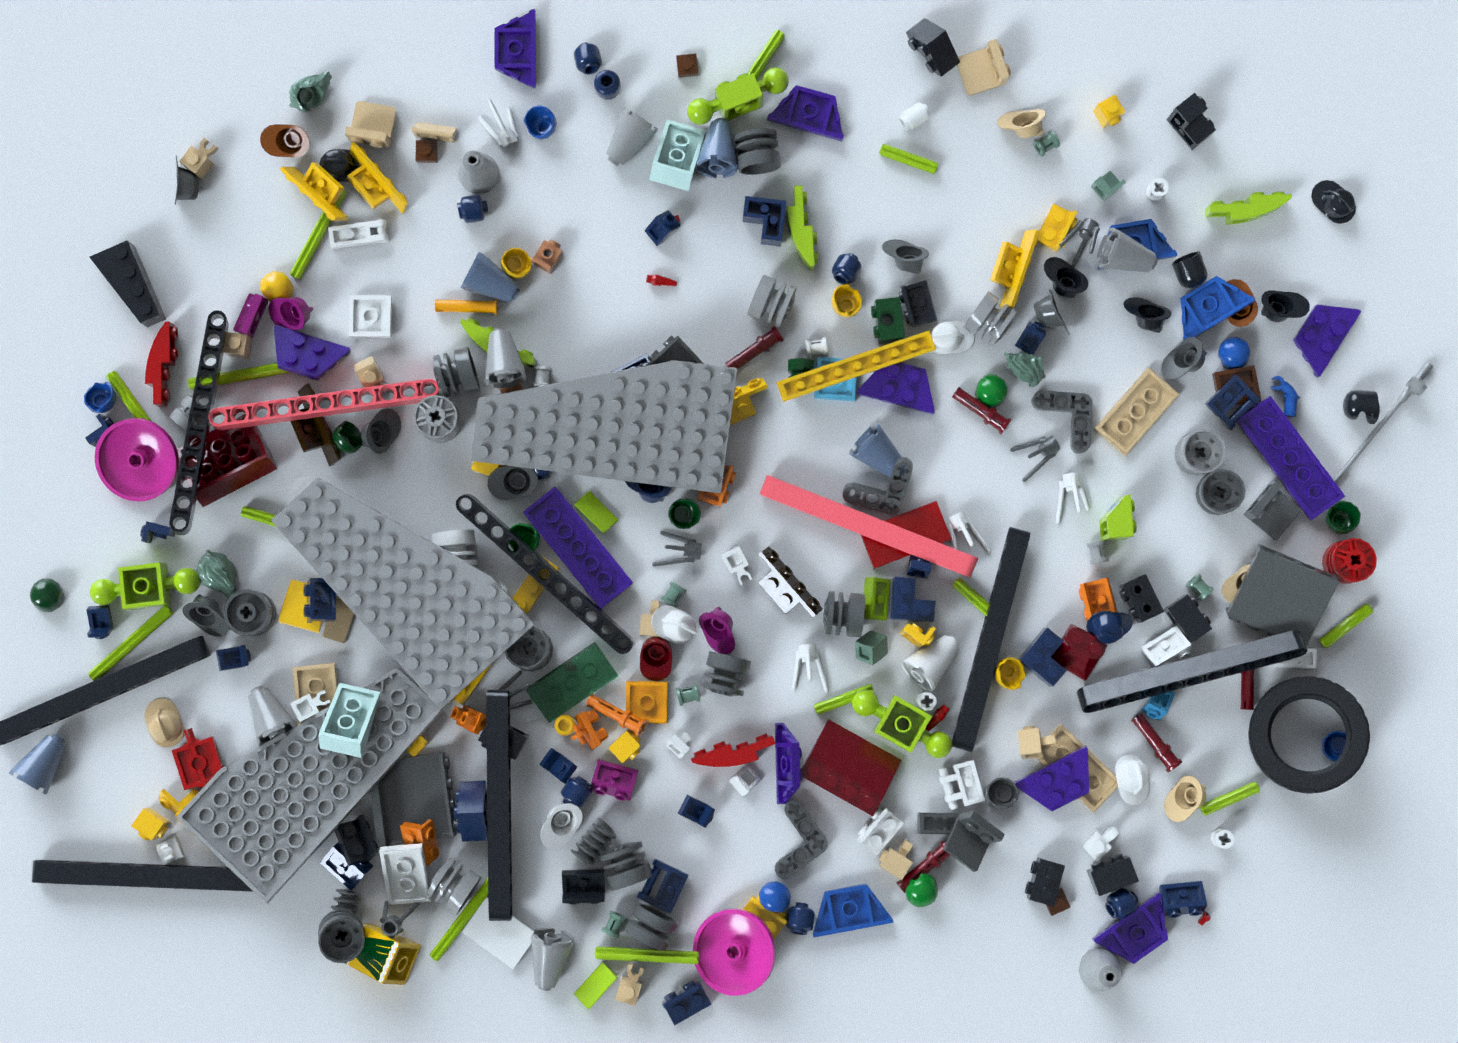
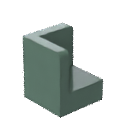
M1109 171L1103 177L1100 176L1095 180L1091 187L1103 201H1106L1121 189L1126 181L1124 179L1119 181Z
M868 631L855 641L856 659L874 665L888 653L887 636L880 633Z

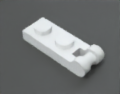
M376 220L328 227L331 248L338 249L372 243H386L389 241L385 230L387 222L386 220ZM371 229H377L378 235H372Z

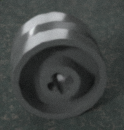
M240 590L233 594L225 604L224 620L227 626L237 634L251 637L260 636L268 632L274 625L276 607L272 599L265 593L253 590Z
M637 903L633 915L639 921L629 920L624 931L647 946L660 951H666L670 940L665 934H674L679 923L652 907Z

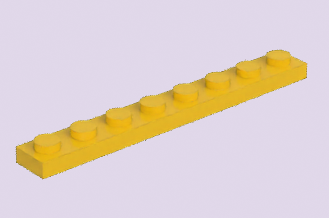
M928 330L776 382L783 402L935 351L936 348Z
M545 559V560H546L548 563H550L557 571L559 570V568H558L556 565H554L553 563H551L550 561H548L547 559ZM543 568L540 570L541 578H550L551 574L548 569ZM529 574L513 596V600L528 614L545 588ZM491 665L453 699L464 705Z

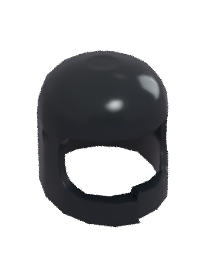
M1200 251L1186 254L1172 263L1180 285L1185 288L1199 286L1207 279L1208 273Z
M1353 390L1347 393L1343 401L1345 416L1351 420H1356L1359 413L1363 411L1367 422L1375 424L1380 412L1377 392Z

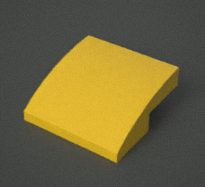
M291 579L280 612L279 623L319 633L323 621L307 623V617L303 615L304 605H307V597L303 595L304 584L307 583Z

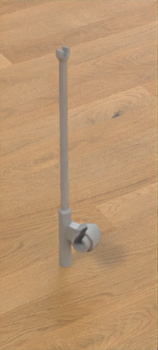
M1427 362L1418 374L1407 382V387L1398 397V401L1333 479L1335 483L1340 480L1399 406L1405 403L1411 394L1419 396L1427 389L1426 382L1423 380L1433 369L1432 364Z

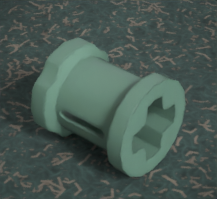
M1050 130L1048 135L1039 140H1033V145L1037 153L1042 157L1050 149L1058 148L1060 142L1056 134Z
M1200 574L1195 575L1185 585L1195 592L1199 601L1205 599L1214 590L1213 587H1209L1201 579Z
M671 581L669 583L671 585L665 596L661 597V600L677 608V602L687 590Z
M696 684L683 689L676 688L680 706L687 702L700 701Z
M610 911V918L606 927L602 928V931L612 937L619 938V931L623 922H626L628 918L617 912Z

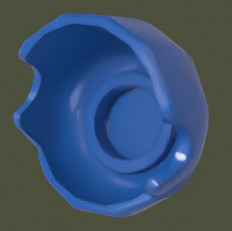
M538 105L533 106L527 111L524 123L528 132L533 137L542 140L555 132L557 120L551 110Z
M1239 337L1226 338L1220 344L1218 357L1221 359L1223 367L1226 369H1236L1244 367L1248 363L1251 351L1245 340Z
M95 382L84 395V404L94 413H105L111 410L116 403V392L108 382Z
M1332 731L1325 736L1322 742V751L1327 759L1335 762L1340 757L1346 743V732Z
M777 881L768 882L760 890L759 899L766 910L782 913L790 904L791 894L784 884Z

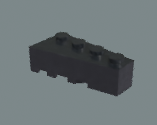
M126 240L89 257L141 324L148 328L166 320L138 252L132 243Z

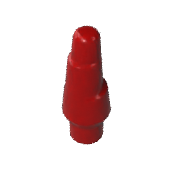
M647 275L646 283H651L654 286H677V281L660 275Z
M945 704L938 708L925 729L927 731L933 729L946 717L950 708Z

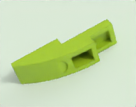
M802 185L794 186V206H787L786 209L789 233L802 262L809 271H813L814 264H818V252H814L813 244H817V232H813V225L804 226V224H808V213L804 212L803 204H807V192H803Z
M1283 191L1273 192L1272 195H1264V192H1255L1245 200V203L1241 200L1233 201L1232 204L1214 201L1205 209V217H1226V225L1250 222L1278 210L1292 198V194H1285Z
M468 318V320L461 319L460 323L470 338L487 353L489 335L495 328L487 326V328L481 327L478 321ZM522 349L521 352L518 351L522 364L534 368L537 360L533 357V353Z

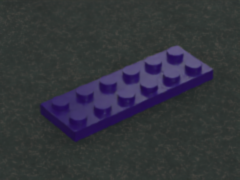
M1271 396L1246 412L1236 422L1309 521L1345 497L1344 493Z
M555 486L523 511L524 515L600 609L604 608L633 584L632 580Z

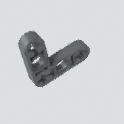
M1038 391L1033 395L1031 403L1036 410L1072 412L1070 447L1077 454L1086 452L1091 444L1093 404L1091 397L1085 393ZM1040 395H1042L1043 399L1050 400L1051 396H1053V407H1050L1051 402H1044L1043 405L1040 406V403L1036 401V399H1038ZM1059 396L1067 399L1066 407H1059L1056 400ZM1071 397H1074L1073 401L1075 402L1084 398V402H1087L1088 405L1081 408L1080 404L1072 405L1073 408H1070L1072 403ZM1078 418L1086 420L1087 426L1085 429H1079L1076 426ZM1075 432H1086V435L1082 436V442L1085 443V446L1079 449L1078 445H1075V442L1079 441L1080 434L1075 435Z
M906 457L896 460L886 491L850 482L843 488V499L848 503L891 515L897 514L901 509L912 475V461ZM904 464L906 465V469L904 470L902 477L899 476L901 469L900 467H902V465ZM900 482L904 487L901 490H895L892 484ZM851 490H855V494L853 496L849 495V492ZM861 492H864L863 500L860 499ZM870 494H874L877 496L878 500L874 503H871L866 499V497ZM883 497V498H884L883 505H880V504H881V498ZM891 501H895V505L893 507L889 506V503H891Z
M797 800L788 801L785 804L784 811L804 842L776 862L774 866L775 873L780 878L792 876L825 852L828 847L825 836L803 805ZM793 804L796 806L798 804L799 808L797 811L800 815L805 813L806 817L800 818L795 823L794 819H797L794 813H788L790 810L789 805ZM803 821L811 822L812 829L810 832L804 833L801 831L800 824ZM815 830L818 831V834H815L816 838L818 840L822 839L824 841L822 843V849H819L818 847L814 849L813 845L815 843L813 839H806V837L812 835L815 832ZM803 850L807 853V859L804 862H798L795 859L797 851ZM791 856L793 862L798 867L794 869L793 865H791L790 867H788L787 874H785L784 872L779 873V865L781 863H783L784 865L790 863V861L787 858Z

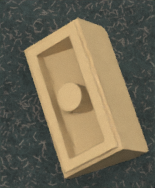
M417 122L412 127V132L418 138L454 143L457 128Z
M336 597V620L326 622L322 637L345 643L354 613L341 598Z

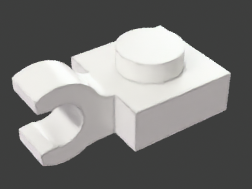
M1112 826L1102 835L1096 831L1082 847L1098 862L1112 848L1108 842L1113 840L1119 832Z

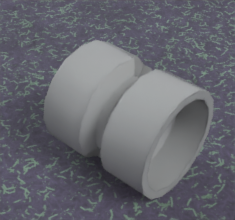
M189 394L181 402L182 407L176 408L169 416L184 430H187L189 419L187 410L191 408L193 398ZM203 418L196 419L194 425L198 426L197 421L203 420Z

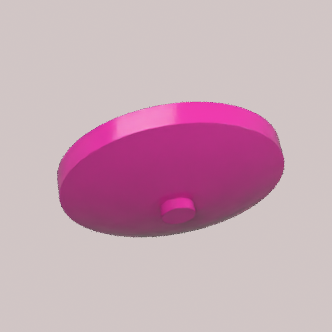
M130 418L111 425L100 436L95 449V466L101 481L112 493L129 501L140 502L154 499L170 488L178 473L179 455L173 439L161 426L146 419Z
M725 909L709 916L699 927L693 942V951L699 952V962L695 964L699 975L712 989L725 995H745L758 989L770 977L775 965L776 947L772 933L758 916L743 909Z

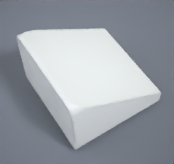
M747 764L729 782L744 796L762 779Z

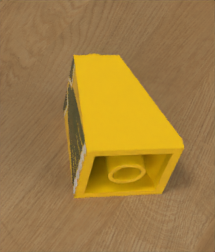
M362 923L365 936L364 948L355 959L345 964L382 984L405 985L422 945L400 935L390 938V936L384 934L382 928L373 924Z

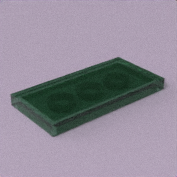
M593 642L526 688V692L550 723L617 678L618 674L596 642Z

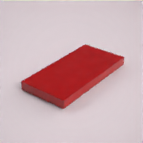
M937 501L884 520L939 543L951 540ZM861 535L873 569L911 555Z

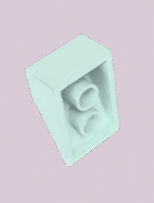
M666 120L649 180L689 191L706 130Z
M339 683L318 734L320 749L361 758L368 742L380 692Z

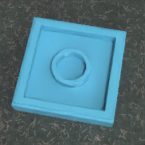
M817 357L816 368L843 359ZM857 377L815 391L814 399L855 402Z

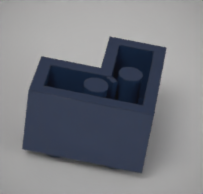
M745 196L743 222L763 224L762 245L781 247L786 201Z
M893 578L890 620L934 622L935 601L914 599L916 578Z
M1048 627L1041 630L1018 658L1027 669L1049 687H1054L1067 671L1051 658L1063 640Z
M486 781L460 782L459 790H456V803H458V806L454 807V818L458 819L457 833H461L462 842L488 841Z

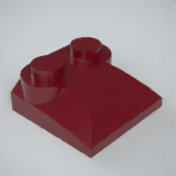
M1070 624L1061 638L1063 640L1062 644L1053 653L1051 658L1070 673L1086 681L1098 660L1104 655L1107 645L1085 630Z

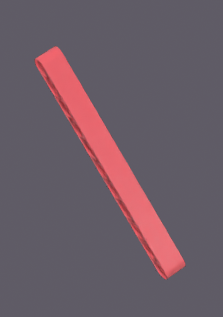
M424 379L219 407L210 411L208 419L216 430L244 428L416 404L428 396L439 395V387L435 380ZM428 386L436 389L433 394H426L424 392ZM407 389L415 391L412 397H406L403 393ZM385 392H392L394 397L391 400H385L383 394ZM364 395H371L373 400L370 403H364L362 398ZM343 398H351L352 403L348 406L342 405L341 401ZM322 401H330V407L327 409L321 408L320 404ZM303 403L310 405L309 410L306 412L299 410L300 405ZM282 406L289 408V411L284 415L278 414V409ZM261 409L268 411L267 415L263 418L257 417V412ZM239 412L246 413L245 419L241 421L236 420L235 417ZM223 415L225 419L222 423H214L216 416Z
M769 475L766 476L759 493L762 496L970 578L979 559Z

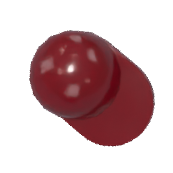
M653 636L642 644L640 671L645 678L652 681H660L667 678L671 672L672 648L667 640Z

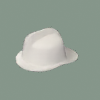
M963 321L938 322L928 328L936 348L932 352L936 354H953L967 351L974 342V334L963 327L965 325Z
M660 606L652 616L654 632L661 638L674 644H683L692 638L694 634L698 633L694 619L686 612L673 606Z
M1134 755L1120 757L1115 765V775L1120 796L1126 803L1138 805L1147 798L1149 793V770Z
M572 803L554 806L548 813V818L540 832L542 844L551 850L564 847L582 823L583 815L581 809Z

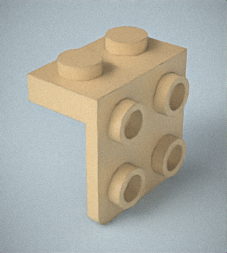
M997 39L988 41L984 49L958 57L960 63L957 65L967 95L972 96L1007 84L1011 71L1008 63L1005 64L1004 50L1001 44L998 45Z
M358 101L355 104L351 127L346 126V137L351 143L355 142L358 145L364 143L376 148H390L396 109L391 106Z

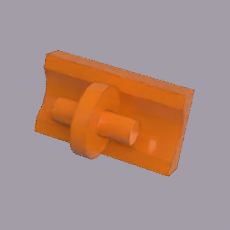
M465 704L462 708L454 706L450 718L457 720V725L477 735L486 725V715Z
M595 710L586 713L583 711L574 716L578 724L572 727L575 735L571 736L572 741L578 738L581 745L588 743L592 750L602 745L601 742L608 738L604 728L594 731L591 725L599 720Z

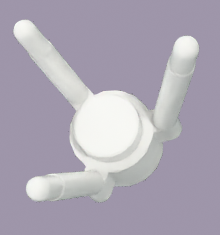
M488 99L491 110L501 128V131L498 132L500 136L494 132L482 117H479V121L494 137L499 147L503 146L504 149L516 145L519 135L516 131L511 109H507L511 126L510 130L509 127H505L492 100Z
M1079 473L1062 475L1063 481H1059L1057 524L1060 523L1065 488L1067 492L1074 493L1078 513L1081 512L1078 490L1087 511L1090 509Z
M961 512L949 518L951 523L948 524L954 549L958 550L955 530L957 533L963 531L971 547L974 546L967 530L970 528L988 553L991 552L984 539L971 523L969 516L966 517L965 513Z
M815 644L799 645V651H796V663L792 682L793 689L796 688L801 659L803 663H806L808 680L811 681V662H814L815 658L825 692L829 691L819 658V650H816Z

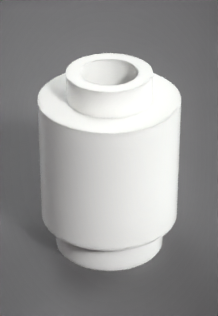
M918 102L902 112L899 121L906 131L914 130L929 120L930 111L925 104L922 105Z

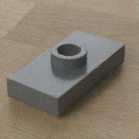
M918 812L917 834L950 835L960 813Z

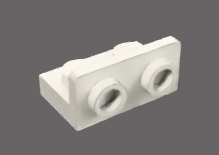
M1177 626L1141 647L1142 652L1154 667L1187 659L1192 652L1191 643Z
M885 807L882 810L878 808L874 816H871L873 819L868 826L864 824L857 833L860 835L857 839L876 856L904 824Z

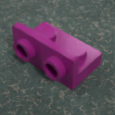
M249 293L233 330L237 333L248 335L253 339L269 301L259 294L255 293L253 295Z
M598 760L591 782V790L598 795L607 794L614 796L620 801H630L639 770Z

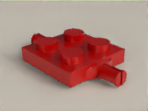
M193 728L184 730L188 743H185L180 748L171 750L184 790L194 787L203 788L223 768L214 736L203 740H196Z

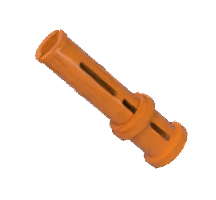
M591 694L587 699L586 706L619 722L621 728L626 727L635 732L636 736H641L646 729L648 720L633 715L632 711H623L594 694Z

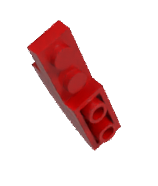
M166 321L157 333L149 352L145 371V384L153 387V404L158 407H167V401H170V390L167 389V381L170 380V370L167 366H175V360H178V349L175 348V340L178 339V329L170 321Z
M766 733L756 737V742L748 744L746 741L736 745L737 749L734 751L730 743L726 744L723 741L713 745L714 749L706 752L705 749L693 753L695 757L691 758V761L695 764L711 767L742 765L759 760L756 751L774 745L775 741L773 736L768 737Z

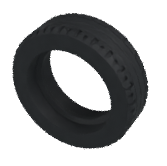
M1315 676L1291 678L1278 683L1268 690L1257 703L1249 723L1248 738L1250 750L1261 771L1279 786L1290 791L1306 794L1326 792L1339 787L1351 779L1364 763L1370 743L1368 719L1357 699L1341 685ZM1301 699L1318 700L1332 707L1341 717L1346 731L1345 747L1340 757L1327 768L1318 771L1298 770L1286 764L1276 753L1271 739L1272 724L1278 712L1291 702Z

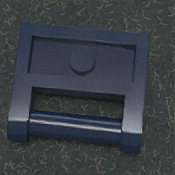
M1233 375L1205 405L1221 420L1227 429L1232 430L1236 426L1235 423L1253 405H1257L1260 399L1237 375ZM1245 395L1247 400L1228 417L1226 413Z
M655 858L652 863L654 866L651 870L653 876L647 879L637 898L671 914L689 874ZM662 869L667 873L655 898H653L649 894Z

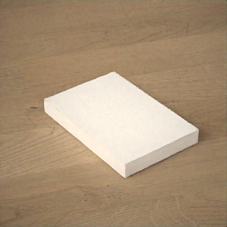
M423 843L380 847L379 853L389 905L431 902L432 898L426 895L430 884Z
M486 897L462 933L507 966L514 969L531 945V936L534 930L514 915H512L511 921H489L488 897Z

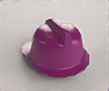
M299 297L276 298L269 303L268 307L270 318L274 324L291 330L302 329L310 319V312L314 310L313 307H309Z
M720 607L715 608L710 613H703L699 617V624L708 644L714 651L720 654H730L735 649V639L732 634V618L729 614L722 611Z

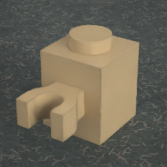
M205 138L201 141L199 150L191 145L179 161L187 170L193 172L201 180L214 165L208 157L215 154L218 150V147L214 144L210 149H206L209 141Z
M226 332L223 353L230 357L250 359L253 339L245 334Z
M373 356L354 364L355 372L364 388L385 385L381 382L384 380L383 374Z
M651 600L650 615L641 614L639 635L660 637L652 628V616L655 610L660 607V601Z
M1035 726L1023 727V730H1018L1020 755L1023 760L1044 757L1043 748L1057 747L1055 735L1042 737L1039 728H1035Z
M904 839L898 851L891 847L888 850L884 849L878 858L881 861L879 866L902 880L913 863L910 859L906 858L913 844Z
M629 963L627 968L628 977L622 975L615 1000L635 1006L642 986V981H639L638 978L642 976L644 968L640 967L639 972L634 974L631 971L633 964Z

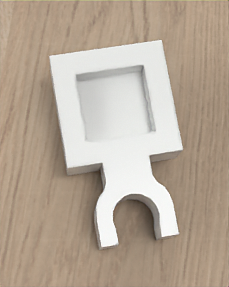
M740 546L721 555L730 574L737 572V579L740 585H743L741 581L742 575H747L752 580L750 573L744 569L749 563Z
M325 690L319 692L314 699L311 698L310 694H307L290 703L300 723L319 713L318 706H326L331 703L330 700L326 702L320 701V696L326 694Z

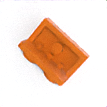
M724 466L721 493L700 491L697 500L721 507L722 503L726 504L730 492L726 491L728 484H733L736 472L733 471L734 466Z
M1109 577L1080 584L1079 596L1085 604L1084 616L1086 621L1097 612H1117Z
M428 819L422 825L404 822L400 825L404 845L423 843L426 866H429L439 857V847L433 820Z

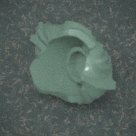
M327 70L319 75L307 76L292 84L289 91L291 102L289 106L308 113L310 108H315L322 104L332 79V75L329 74L330 72Z
M1022 352L1019 354L1004 353L1008 362L1007 369H1012L1013 374L1018 376L1021 381L1029 383V387L1037 386L1046 377L1041 357Z
M206 550L205 555L198 562V576L205 587L222 592L229 599L236 593V568L227 559L226 555Z

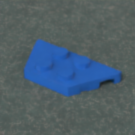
M1152 219L1111 225L1109 229L1116 228L1153 251L1158 260L1177 256V252L1170 247L1166 237L1158 231Z
M1215 276L1180 298L1183 341L1189 337L1200 336L1256 302V300L1220 277Z
M866 883L824 891L813 930V937L894 922Z

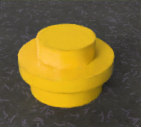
M561 715L556 719L554 727L558 734L567 736L573 733L572 727L576 724L571 716Z

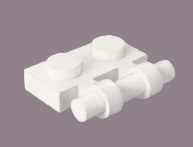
M974 760L952 765L954 774L949 775L947 767L938 769L940 773L939 781L940 784H943L946 794L944 796L945 802H948L950 810L958 808L956 802L958 799H962L964 806L985 801ZM957 780L960 792H953L951 781Z

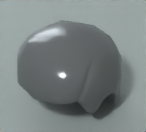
M1000 777L988 784L986 796L989 803L995 808L1001 810L1008 809L1017 802L1019 789L1015 782L1009 778Z

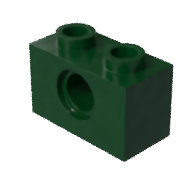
M900 297L876 299L874 306H871V316L876 319V326H873L874 338H878L879 344L904 339ZM888 316L892 319L893 323L885 325L882 322V318Z

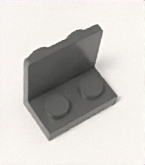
M1277 481L1269 483L1243 514L1273 540H1278L1302 511L1297 504L1280 491L1282 485Z
M974 810L958 815L947 839L944 851L971 871L976 872L989 844L1002 841L1005 834Z

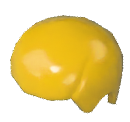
M510 248L503 253L501 269L512 279H521L531 271L532 259L526 251L520 248Z
M273 271L261 279L260 291L269 302L276 298H291L293 296L294 286L283 272Z
M844 284L834 290L831 305L838 315L848 318L855 316L861 310L863 300L859 290L851 288L849 284Z
M1013 657L1001 659L994 670L997 683L1009 690L1021 688V683L1026 678L1024 665L1019 659Z

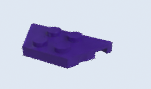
M535 9L530 10L528 14L519 18L517 16L511 19L507 24H501L494 28L495 70L532 88H536Z
M796 85L789 92V95L779 103L776 109L767 116V121L843 141L844 136L841 129L836 96Z
M1315 305L1293 341L1297 348L1302 351L1305 361L1309 362L1315 377L1321 376L1360 315L1361 310L1325 305Z
M274 325L278 369L318 381L325 375L326 371L331 370L337 365V361L344 356L347 357L351 352L349 347Z
M901 362L874 371L857 391V395L932 415L935 411L926 369Z
M775 723L777 804H786L800 787V781L802 780V770L800 769L802 751L799 747V742L784 723Z
M1085 745L1015 781L1017 788L1050 811H1054L1088 794L1089 769L1087 746Z
M1157 892L1137 906L1136 912L1122 920L1119 919L1093 937L1092 940L1135 964L1168 940L1165 916L1162 911L1161 894Z

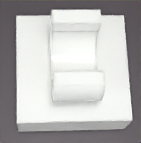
M686 732L680 738L674 734L665 745L681 759L690 749L686 743L691 737Z
M178 837L156 845L163 865L185 856Z

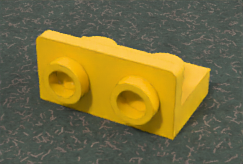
M1053 203L1040 229L1037 243L1057 252L1060 248L1059 244L1066 237L1068 230H1073L1078 219L1075 218L1077 211L1073 210L1070 212Z
M908 623L902 627L899 634L919 648L923 645L927 646L936 636L933 633L936 628L932 626L922 634L923 630L914 623L912 625Z
M752 895L743 910L758 916L767 925L774 939L788 922L784 918L786 916L784 912L766 910L760 903L759 895L757 898Z

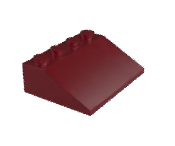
M246 414L236 418V420L241 421L245 419ZM258 426L229 430L215 429L209 432L197 501L202 507L278 469ZM201 439L193 440L190 445L193 447L199 446ZM183 446L177 449L180 462ZM189 459L187 461V467H194L197 464V459ZM187 479L188 485L191 487L193 480Z
M828 719L801 770L803 778L867 814L874 816L902 760Z

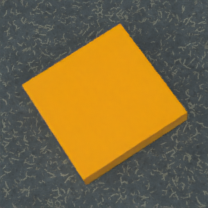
M626 681V710L632 711L633 715L641 719H647L648 723L668 724V682Z

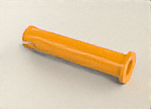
M435 299V312L494 313L498 315V299H495V301Z

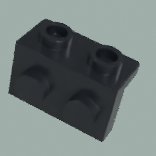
M926 280L908 286H900L901 292H899L901 303H905L907 309L904 312L907 324L910 323L911 326L918 327L938 321Z
M1037 857V860L1032 862L1030 873L1033 874L1031 882L1028 881L1025 887L1027 899L1054 907L1065 865Z
M604 869L562 870V903L575 905L578 903L598 904L605 902Z

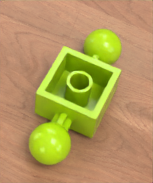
M778 67L767 70L763 80L758 82L754 73L749 75L748 73L741 74L736 78L737 80L720 83L715 88V99L708 101L703 98H697L691 101L687 108L688 118L697 125L708 123L713 113L720 111L722 118L726 119L727 122L762 108L763 92L768 91L772 94L784 92L788 87L789 77L783 69Z
M161 562L118 567L119 584H115L109 579L96 580L90 587V597L96 604L108 605L117 596H121L123 610L171 605V589H176L182 594H192L200 587L201 580L198 572L192 568H182L176 572L174 577H168L167 564Z
M860 690L853 696L852 707L858 715L866 717L873 714L880 718L873 730L879 736L909 753H912L918 741L925 744L926 751L934 758H943L950 753L952 741L946 733L941 731L930 733L925 730L932 717L926 712L896 695L892 696L887 707L879 704L878 697L870 690Z

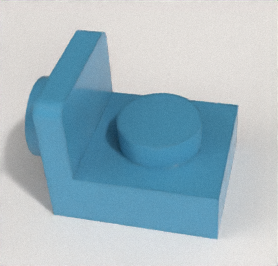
M1171 691L1149 697L1141 711L1152 719L1161 720L1168 713L1175 692Z

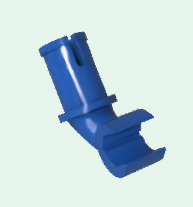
M1273 377L1271 380H1278L1280 385L1278 387L1271 386L1270 388L1274 391L1281 390L1285 394L1283 395L1285 398V416L1296 417L1297 403L1300 396H1298L1293 386L1284 381L1282 377Z

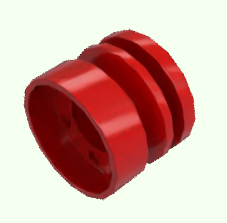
M1356 538L1331 544L1326 549L1322 559L1324 571L1337 576L1341 584L1366 580L1373 574L1377 563V557L1371 545L1362 539ZM1350 557H1354L1353 562L1355 564H1351L1352 559Z

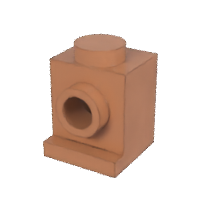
M551 239L549 242L544 240L536 255L532 258L533 265L552 274L563 255V251L560 249L561 245ZM546 251H551L552 254L549 257L544 256Z

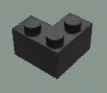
M924 18L906 32L910 48L913 51H919L927 61L925 65L931 73H936L942 77L960 63L946 30Z
M1193 93L1178 105L1166 119L1192 151L1216 131L1213 122L1203 115L1208 109L1205 100L1201 96H1197L1196 93Z

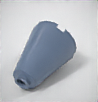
M717 118L710 123L696 163L698 172L711 178H716V174L727 178L737 172L731 124L723 118Z
M478 252L460 287L469 292L510 302L511 299L515 301L520 291L517 288L518 283L481 252Z
M875 423V429L869 427L854 443L857 446L854 451L850 449L849 454L890 478L896 460L902 456L882 427ZM903 464L900 467L899 476H903L906 465Z
M55 734L52 737L47 735L10 770L9 774L18 773L17 779L36 790L42 787L44 789L42 793L46 795L66 747L62 744L64 739Z

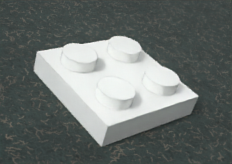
M350 295L349 337L391 338L392 296Z

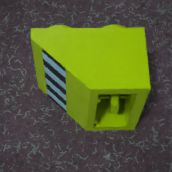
M1131 494L1117 499L1099 520L1101 541L1126 540L1134 537L1137 526L1136 521L1132 517V512L1135 511V503L1131 499Z

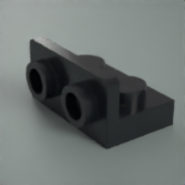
M363 814L353 821L341 823L334 830L348 866L370 861L376 855L377 843L372 838L370 825L365 820Z

